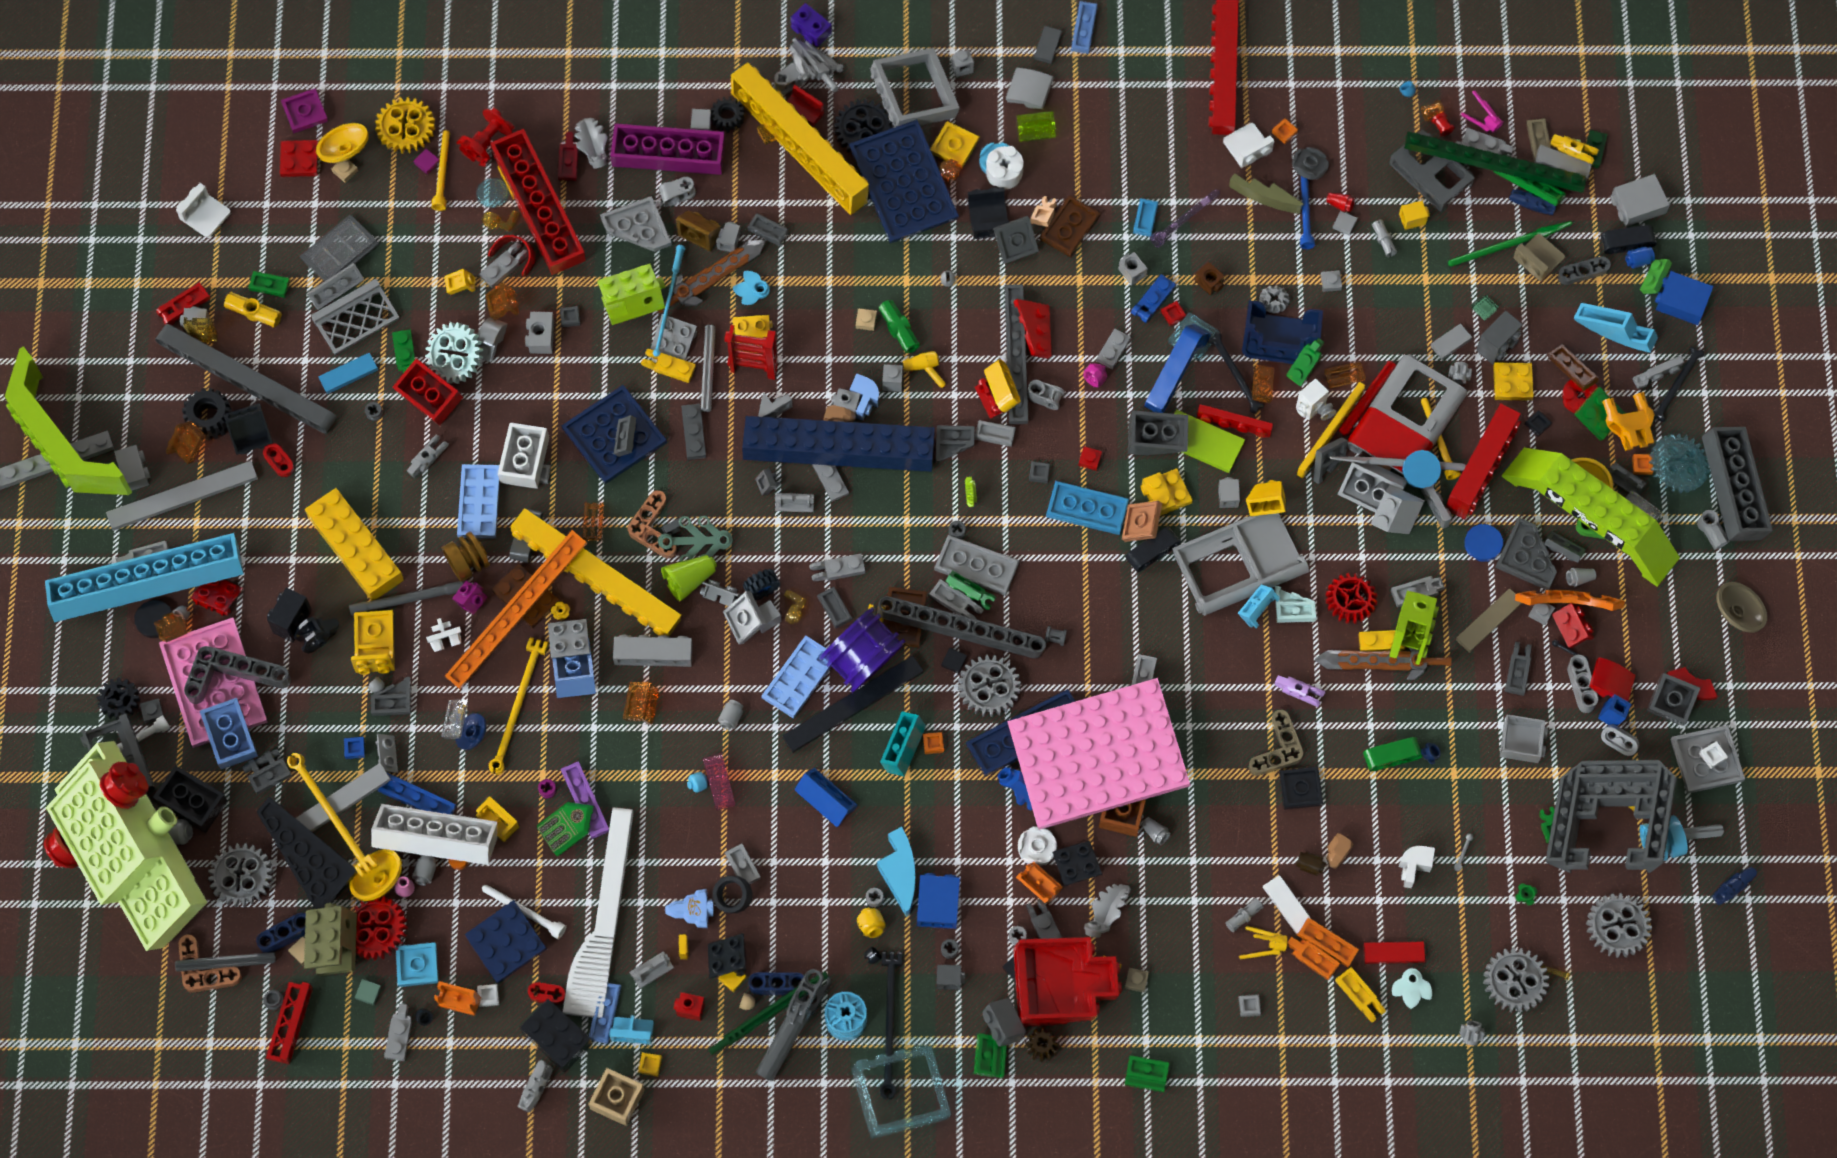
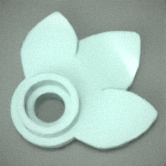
M1411 968L1403 973L1401 979L1395 981L1392 986V995L1402 996L1407 1007L1412 1009L1419 1003L1421 998L1430 1000L1432 989L1430 984L1422 979L1421 973L1417 969ZM1410 975H1414L1416 977V980L1414 982L1409 981Z

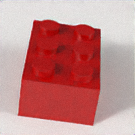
M417 358L392 387L399 395L439 426L463 399L458 390Z

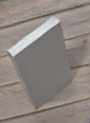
M948 535L934 570L949 575L953 570L982 588L1006 596L1020 560Z

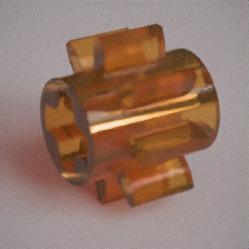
M950 158L947 162L943 161L941 163L939 171L943 181L949 183V181H955L958 178L961 168L958 167L957 161Z

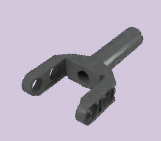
M816 969L807 971L790 1001L786 1018L756 1070L758 1075L769 1081L775 1079L803 1026L814 1015L830 987V976L827 979L826 985L821 987L823 984L822 972ZM816 973L812 979L819 975L820 979L817 984L809 982L810 974ZM806 990L807 992H809L808 994H810V998L808 1001L807 995L799 999V993L801 991ZM817 995V1001H816V1003L811 1004V1003L813 1002L815 996Z

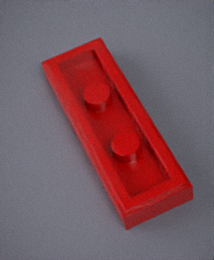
M1377 942L1363 944L1365 964L1425 962L1424 942Z

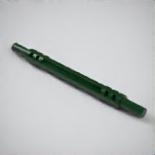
M826 971L822 972L823 981L829 978V975ZM819 975L810 980L809 982L811 984H817L820 979ZM797 988L736 1027V1029L730 1031V1033L724 1035L722 1040L708 1049L713 1056L727 1045H733V1043L739 1041V1039L745 1037V1035L789 1007ZM806 990L801 991L799 999L806 996L809 992Z

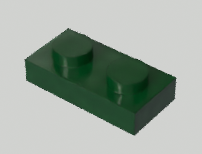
M1590 130L1586 144L1599 149L1597 155L1586 154L1594 158L1591 167L1599 169L1608 134Z

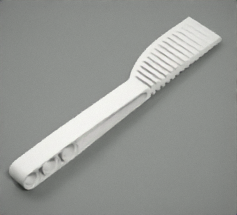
M613 807L595 931L581 945L572 962L566 987L564 1014L593 1017L596 1007H599L597 1018L603 1017V1002H605L607 983L609 981L633 821V809Z

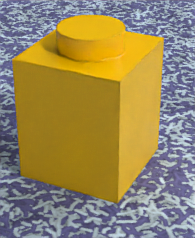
M1423 201L1401 206L1399 216L1404 229L1407 230L1426 225L1429 210L1427 206H1424Z

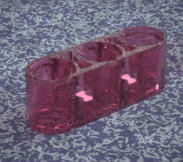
M722 753L703 757L716 811L736 806Z

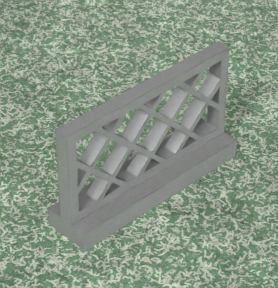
M377 279L370 281L311 315L312 321L321 332L334 355L400 319ZM378 293L383 298L381 305L371 303L372 297ZM359 304L367 305L365 314L355 312L356 306ZM370 306L380 308L378 317L368 315ZM383 309L389 310L393 314V317L388 320L380 318ZM343 313L351 314L349 323L338 321L340 315ZM354 315L364 317L362 327L351 324ZM366 318L376 320V326L372 329L365 328ZM327 322L335 324L333 332L324 331L322 325ZM337 324L347 326L345 336L335 333ZM350 327L360 330L358 337H348ZM334 337L344 339L343 345L337 349L332 344Z

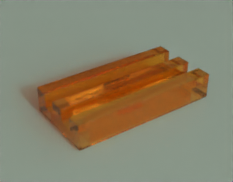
M1361 361L1324 369L1329 388L1365 381L1366 379ZM1355 368H1358V369H1359V370L1350 371V372H1343V373L1337 374V375H1332V376L1330 375V374H1332V373L1341 372V371H1346V370H1350V369H1355Z
M585 502L583 540L602 541L604 503L589 504ZM589 509H592L590 536H587ZM596 509H599L598 536H594Z

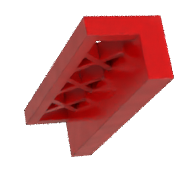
M288 983L266 1059L290 1065L313 990L310 983ZM292 988L299 989V994L295 1001L290 997ZM294 1006L292 1017L287 1020L285 1011ZM288 1025L286 1036L281 1039L279 1031ZM282 1044L280 1056H273L274 1048Z

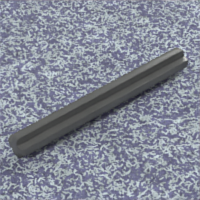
M270 952L178 960L175 962V970L179 972L275 963L276 958L275 953Z

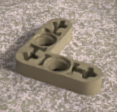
M1285 710L1275 711L1271 720L1281 748L1253 757L1248 766L1252 775H1264L1295 765L1302 760V747L1290 716ZM1278 716L1285 718L1283 721L1285 728L1281 729V722L1276 721ZM1288 732L1293 736V739L1291 741H1284L1282 734ZM1291 751L1299 753L1297 755V758H1294V756H1289L1291 754ZM1278 756L1281 759V763L1274 765L1271 763L1270 758ZM1255 762H1257L1258 765L1264 764L1261 766L1260 770H1258L1257 768H1253Z

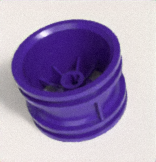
M873 607L869 608L851 624L819 657L821 661L826 659L828 661L826 666L828 668L832 666L845 679L843 683L845 686L848 684L852 686L850 690L852 693L870 679L906 643L904 639L899 641L897 639L899 634L897 632L893 634L879 620L882 617L880 614L876 616L873 614L875 610Z

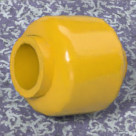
M865 908L857 917L858 926L864 936L876 938L883 933L886 924L878 909Z

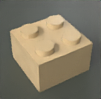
M606 1068L589 1102V1107L592 1111L627 1126L645 1091L644 1086L637 1081Z

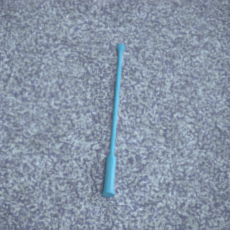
M683 245L676 246V255L672 268L673 276L656 349L653 351V355L656 357L660 355L659 349L677 273H679L683 253L685 252V246Z

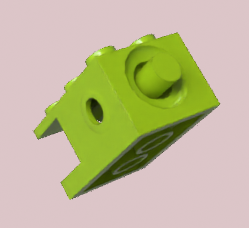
M651 264L597 280L603 295L601 297L612 325L665 308L661 289L665 288L662 277L656 278Z
M1407 590L1389 657L1397 659L1400 646L1402 645L1419 650L1416 664H1420L1421 658H1426L1428 651L1426 645H1430L1433 635L1429 631L1433 632L1436 622L1433 618H1436L1439 609L1436 606L1437 598Z

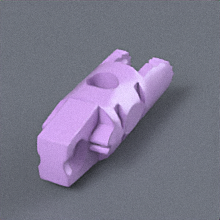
M1278 675L1275 681V686L1283 689V693L1316 707H1319L1320 702L1308 696L1309 692L1321 697L1325 694V691L1292 677L1287 679Z

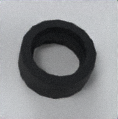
M725 876L721 878L713 889L715 905L725 913H740L744 911L752 901L753 892L751 885L740 876ZM729 883H736L742 889V899L736 906L727 905L723 899V890Z

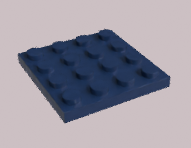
M624 385L561 426L562 430L604 484H607L667 443L665 437ZM631 415L636 418L632 453L619 457L614 455L618 419Z

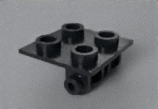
M1090 841L1052 852L1061 875L1062 885L1064 886L1102 875Z
M744 933L708 944L710 979L731 972H735L737 976H744L746 972Z

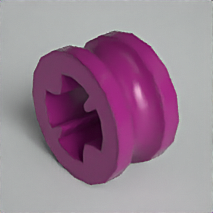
M544 779L539 783L538 790L543 798L549 799L555 795L556 786L552 780ZM547 785H550V788L552 790H548L547 793H545L544 789L542 788L547 787Z

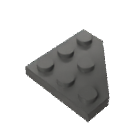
M1518 517L1495 568L1540 588L1549 590L1557 571L1551 563L1549 553L1539 536L1536 524Z

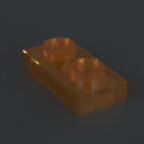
M1255 365L1252 400L1271 403L1273 397V367Z

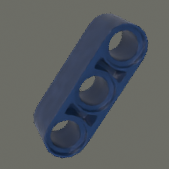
M298 913L261 932L256 939L260 950L263 953L275 952L300 939L302 936L304 937L305 927L300 928L298 924L301 921H306V914ZM289 930V934L286 937L280 936L282 931ZM265 940H271L270 945L262 946Z
M753 973L748 980L749 989L754 995H786L796 988L792 985L793 982L797 980L802 981L804 975L801 973ZM756 980L763 982V985L758 988L752 984ZM777 980L783 982V985L778 988L772 984Z

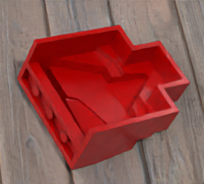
M1091 937L1020 939L1013 948L1017 1010L1023 1027L1093 1021L1099 1014V1003L1096 1001L1116 1000L1119 994H1121V982H1118L1117 975L1120 974V964L1116 962V956L1092 957V955H1095V945L1091 943Z

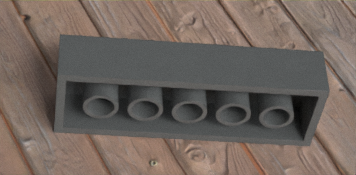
M1712 427L1702 436L1728 541L1762 540L1773 529L1746 427Z

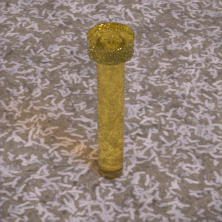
M1541 965V968H1547V972L1564 977L1565 980L1569 979V972L1565 973Z

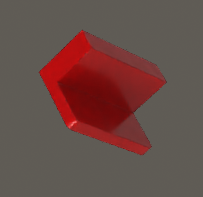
M794 85L792 87L793 94L787 102L791 103L795 107L796 112L800 116L803 115L807 119L808 124L814 127L824 115V104Z

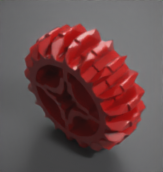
M1347 573L1346 578L1340 575L1338 580L1333 579L1332 584L1328 586L1329 591H1326L1325 595L1328 597L1325 601L1326 604H1329L1328 611H1333V617L1339 615V621L1343 618L1346 619V624L1350 620L1356 624L1357 619L1363 622L1365 617L1369 618L1371 616L1370 612L1373 613L1375 611L1374 606L1378 602L1376 600L1378 595L1374 592L1375 586H1370L1371 581L1364 582V575L1359 579L1357 578V573L1353 577ZM1359 590L1364 593L1367 601L1363 600L1364 598L1360 596ZM1355 593L1353 600H1350L1348 604L1349 598ZM1336 596L1340 597L1339 599L1343 601L1344 607L1339 604Z

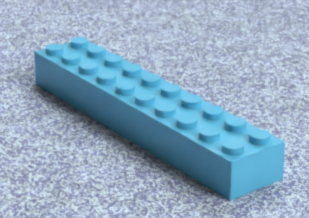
M234 533L46 580L45 586L48 608L53 621L58 622L236 577L244 573L240 550Z

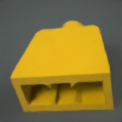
M1269 480L1267 483L1256 484L1246 499L1250 516L1286 512V497L1282 482Z

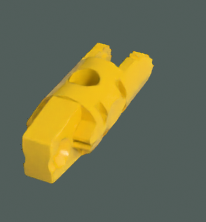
M1554 134L1551 140V145L1558 148V151L1590 164L1594 162V158L1586 153L1597 155L1599 149L1567 136L1562 137Z

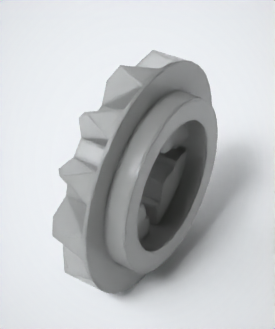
M1269 285L1262 290L1259 301L1266 306L1267 312L1279 313L1287 308L1289 293L1284 288L1278 287V285ZM1279 295L1277 300L1270 303L1271 296Z

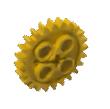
M400 97L398 103L393 99V105L386 103L387 109L381 108L382 114H377L378 120L375 121L377 126L375 127L376 133H378L377 136L378 139H381L382 145L386 144L388 150L393 147L394 152L400 149L401 154L404 153L405 149L409 153H411V148L418 151L417 146L419 145L424 148L423 142L429 143L428 136L433 137L432 130H435V120L432 111H429V107H424L422 101L417 104L416 98L410 102L409 97H407L406 101H403ZM408 112L406 116L407 123L405 124V113ZM403 127H405V139H402L404 135Z

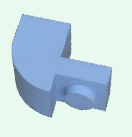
M856 374L849 391L860 393L861 401L856 410V418L864 421L865 416L870 415L872 406L878 408L879 391L874 381Z

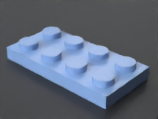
M462 465L457 528L458 538L460 536L467 538L466 533L469 531L476 538H496L500 485L498 470L500 465Z
M805 635L762 694V699L794 719L831 668L826 666L828 663L826 659L823 661L819 659L826 648Z

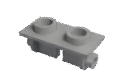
M776 493L775 511L813 512L814 494Z
M711 579L708 582H702L706 587H702L700 591L703 598L716 601L718 595H720L719 603L730 606L737 600L736 596L742 595L737 593L738 589L731 586L726 588L720 587L719 582Z
M377 734L375 744L377 745L379 756L378 762L383 765L387 773H398L395 737Z
M663 951L630 971V974L641 989L674 967L668 955Z

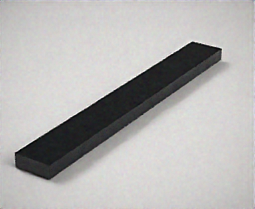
M911 656L862 686L854 693L849 694L782 735V738L792 753L923 674V670L916 659Z

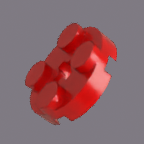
M1569 380L1562 391L1564 406L1569 411L1576 413L1598 386L1594 384L1583 391L1575 382ZM1578 392L1584 393V396H1585L1586 398H1585V399H1584L1583 397L1580 398V399L1577 398V396H1578L1577 393H1578Z

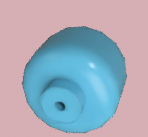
M697 772L688 777L689 782H687V786L689 789H693L694 792L698 793L708 787V779L704 773Z

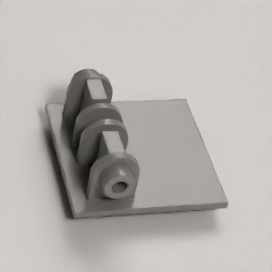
M664 314L661 315V318H660V321H659V324H658V327H657V330H656V333H655V336H654V339H653V342H652V345H651V348H650V349H652V350H655V349H656V345H657V341H658V336H659V332H660V328H661V323H662V319H663V315H664ZM667 316L659 349L660 353L686 360L692 339H695L697 331H695L697 326Z
M586 619L548 623L551 658L590 654Z

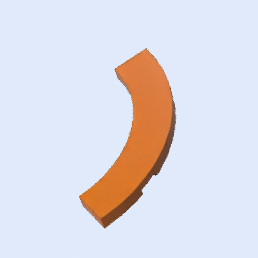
M1545 590V593L1538 594L1536 591H1526L1515 595V601L1530 606L1542 603H1574L1614 611L1624 608L1625 604L1624 600L1602 595L1601 598L1591 596L1588 592L1570 590Z

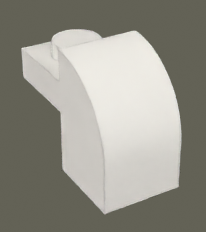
M1414 846L1403 854L1399 867L1403 868L1401 880H1404V887L1412 888L1416 870L1431 871L1435 848Z

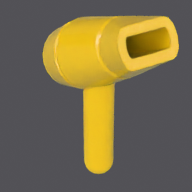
M935 351L924 352L902 362L904 371L925 370L940 388L945 387L944 380L933 369V367L939 365V356Z

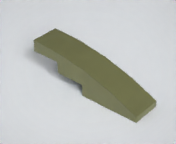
M1235 173L1230 178L1229 187L1247 198L1281 211L1296 214L1302 212L1303 203L1274 183L1268 188L1255 178L1250 183Z

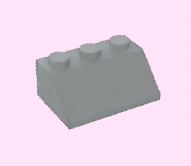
M1352 462L1338 495L1376 513L1389 485L1404 491L1408 482L1405 478L1378 465Z

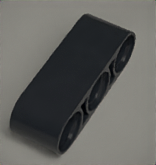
M1651 225L1609 230L1600 235L1605 254L1628 252L1644 246L1652 248L1657 244L1653 226Z
M1168 526L1159 531L1156 538L1147 539L1132 549L1125 558L1138 573L1171 552L1174 547L1179 546L1181 541Z

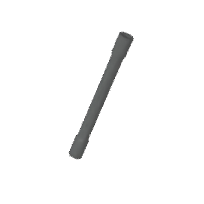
M457 581L443 586L388 598L349 605L351 616H354L355 612H369L437 596L456 594L463 585V582Z

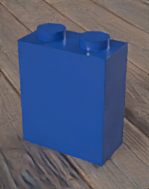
M1670 271L1669 276L1663 279L1661 286L1664 288L1663 292H1658L1655 303H1658L1656 310L1699 325L1713 286Z
M933 873L920 875L917 926L957 929L960 878L952 874H946L944 877L936 876Z

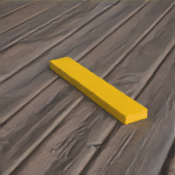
M1361 382L1357 384L1301 463L1297 472L1299 477H1305L1315 463L1316 450L1329 443L1361 398L1365 389L1364 384Z

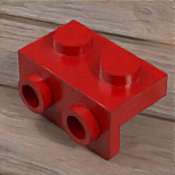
M1570 603L1552 614L1569 648H1573L1587 639H1594L1592 634L1594 630L1589 622L1586 623L1583 617L1585 612L1581 606Z

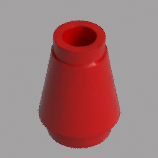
M1330 192L1326 203L1346 213L1352 211L1355 198H1352L1351 195Z

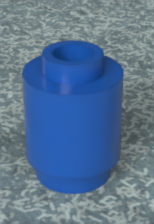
M1644 246L1628 251L1625 260L1628 266L1635 269L1651 264L1655 260V255L1651 247Z

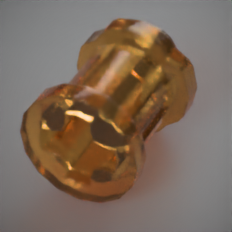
M1436 100L1435 103L1428 106H1421V113L1425 121H1430V118L1444 112L1440 100Z

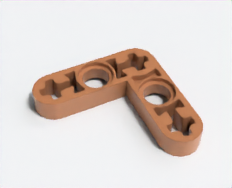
M654 491L629 523L628 534L632 539L668 559L676 555V545H672V551L668 550L665 552V549L658 545V540L653 544L647 542L649 536L654 535L658 538L661 533L651 528V525L666 505L665 494L662 491ZM659 497H661L662 502L658 501L655 504L654 498L658 499ZM650 511L653 515L650 519H644L642 513ZM640 525V532L636 531L634 533L633 528H638ZM663 539V544L668 545L669 539Z
M184 935L180 938V960L200 959L198 942L194 936ZM188 940L193 943L190 945L192 954H188V949L184 946ZM237 967L216 968L204 971H181L183 986L189 992L238 985L242 979L241 972ZM230 972H234V974L237 975L234 977V980H230V978L227 977L230 976ZM220 973H223V976L226 977L223 978L224 982H222V977ZM212 974L217 975L216 983H207L208 976ZM194 978L195 981L203 980L204 986H202L201 982L194 983V987L187 983L191 982V979Z

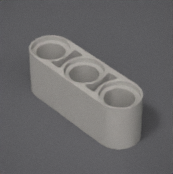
M1575 655L1568 664V675L1579 710L1584 713H1590L1598 702L1597 692L1589 687L1592 675L1587 659L1582 655ZM1578 663L1582 668L1577 669L1573 664ZM1583 681L1587 686L1583 687L1578 682ZM1584 699H1589L1592 702V704H1586L1584 702Z

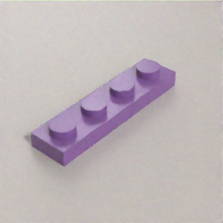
M579 761L562 768L561 772L575 803L594 806L590 820L589 835L591 839L609 832L608 825Z

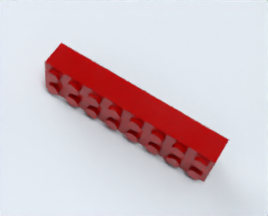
M519 130L491 142L492 154L551 275L586 261L585 252L525 130Z

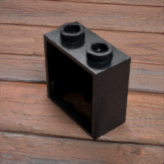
M260 403L223 414L236 455L247 454L251 450L263 449L265 446L273 444Z

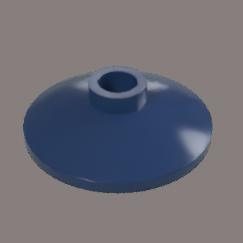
M473 713L466 716L460 722L456 730L455 741L462 750H471L482 741L487 727L486 720L482 715Z

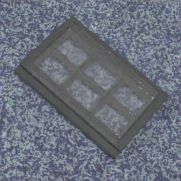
M349 215L301 254L300 258L325 282L352 263L356 265L379 246V243L355 218Z

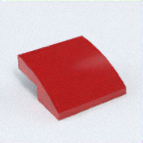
M1599 657L1597 658L1589 687L1602 697L1607 695L1612 697L1616 694L1628 702L1636 675L1613 661Z

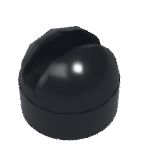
M871 946L865 952L864 959L868 958L869 961L867 963L875 964L882 959V956L875 947Z
M420 1009L416 1012L415 1018L420 1025L427 1026L432 1022L433 1015L427 1009Z

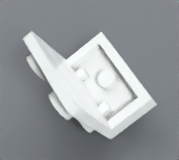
M1249 123L1224 137L1223 143L1240 167L1243 168L1271 153L1274 140L1271 136L1264 138L1255 124Z
M201 183L191 189L188 197L182 200L176 209L180 220L207 238L211 237L231 214L230 209L211 197L206 187Z

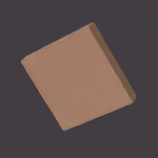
M1160 501L1128 505L1122 540L1130 542L1156 538L1162 503Z

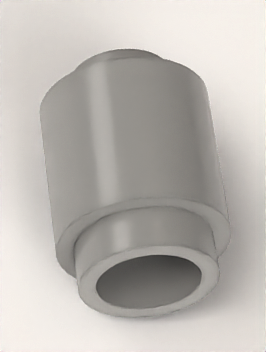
M729 700L718 718L720 726L726 730L735 729L743 713V705L735 700Z
M421 855L420 859L417 860L412 875L415 883L423 886L431 883L437 866L434 857Z

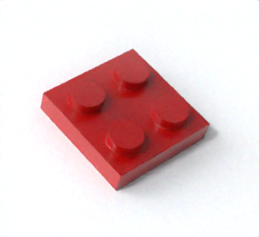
M318 140L281 141L280 176H318V155L316 152Z

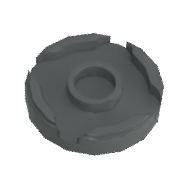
M1306 147V149H1298L1294 154L1292 166L1296 173L1303 178L1319 179L1326 174L1329 162H1327L1325 154L1320 150Z

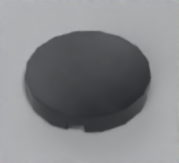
M159 600L143 603L135 613V625L138 631L149 638L163 636V634L171 629L174 623V616L170 607Z

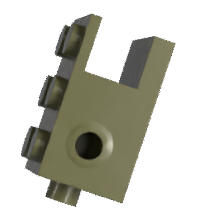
M334 903L325 904V908L306 910L304 969L316 968V975L319 976L355 972L357 913L343 906H337Z

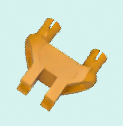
M1644 392L1633 395L1638 409L1637 412L1620 414L1617 411L1614 398L1602 401L1607 414L1606 424L1612 432L1620 437L1625 451L1632 450L1633 447L1638 445L1640 448H1644L1648 444L1654 443L1650 429L1654 419V411L1649 408Z

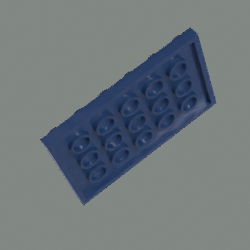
M917 119L849 144L861 176L869 183L868 193L890 244L959 218Z

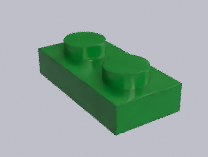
M253 271L248 288L249 291L285 298L290 279Z

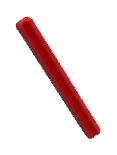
M1388 361L1339 428L1341 434L1344 436L1349 434L1396 367L1395 363Z

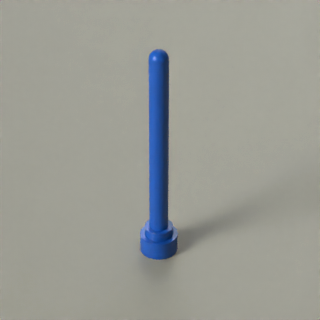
M1301 176L1303 235L1300 238V247L1302 249H1312L1315 247V238L1310 230L1308 179Z

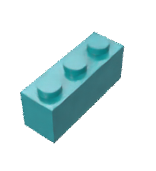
M901 712L880 761L887 773L905 777L926 727L919 715Z

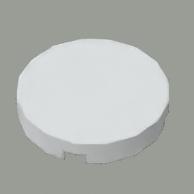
M1038 827L1029 828L1021 834L1018 840L1019 855L1028 864L1033 861L1039 866L1047 864L1054 858L1052 852L1057 850L1056 839L1045 828L1038 830Z

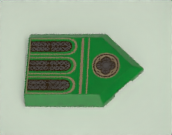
M567 802L537 825V829L557 857L589 834L591 815L594 810L593 805Z

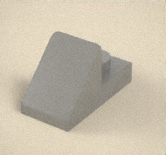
M763 393L758 417L775 418L792 408V399L789 394L777 397L772 403L767 395Z

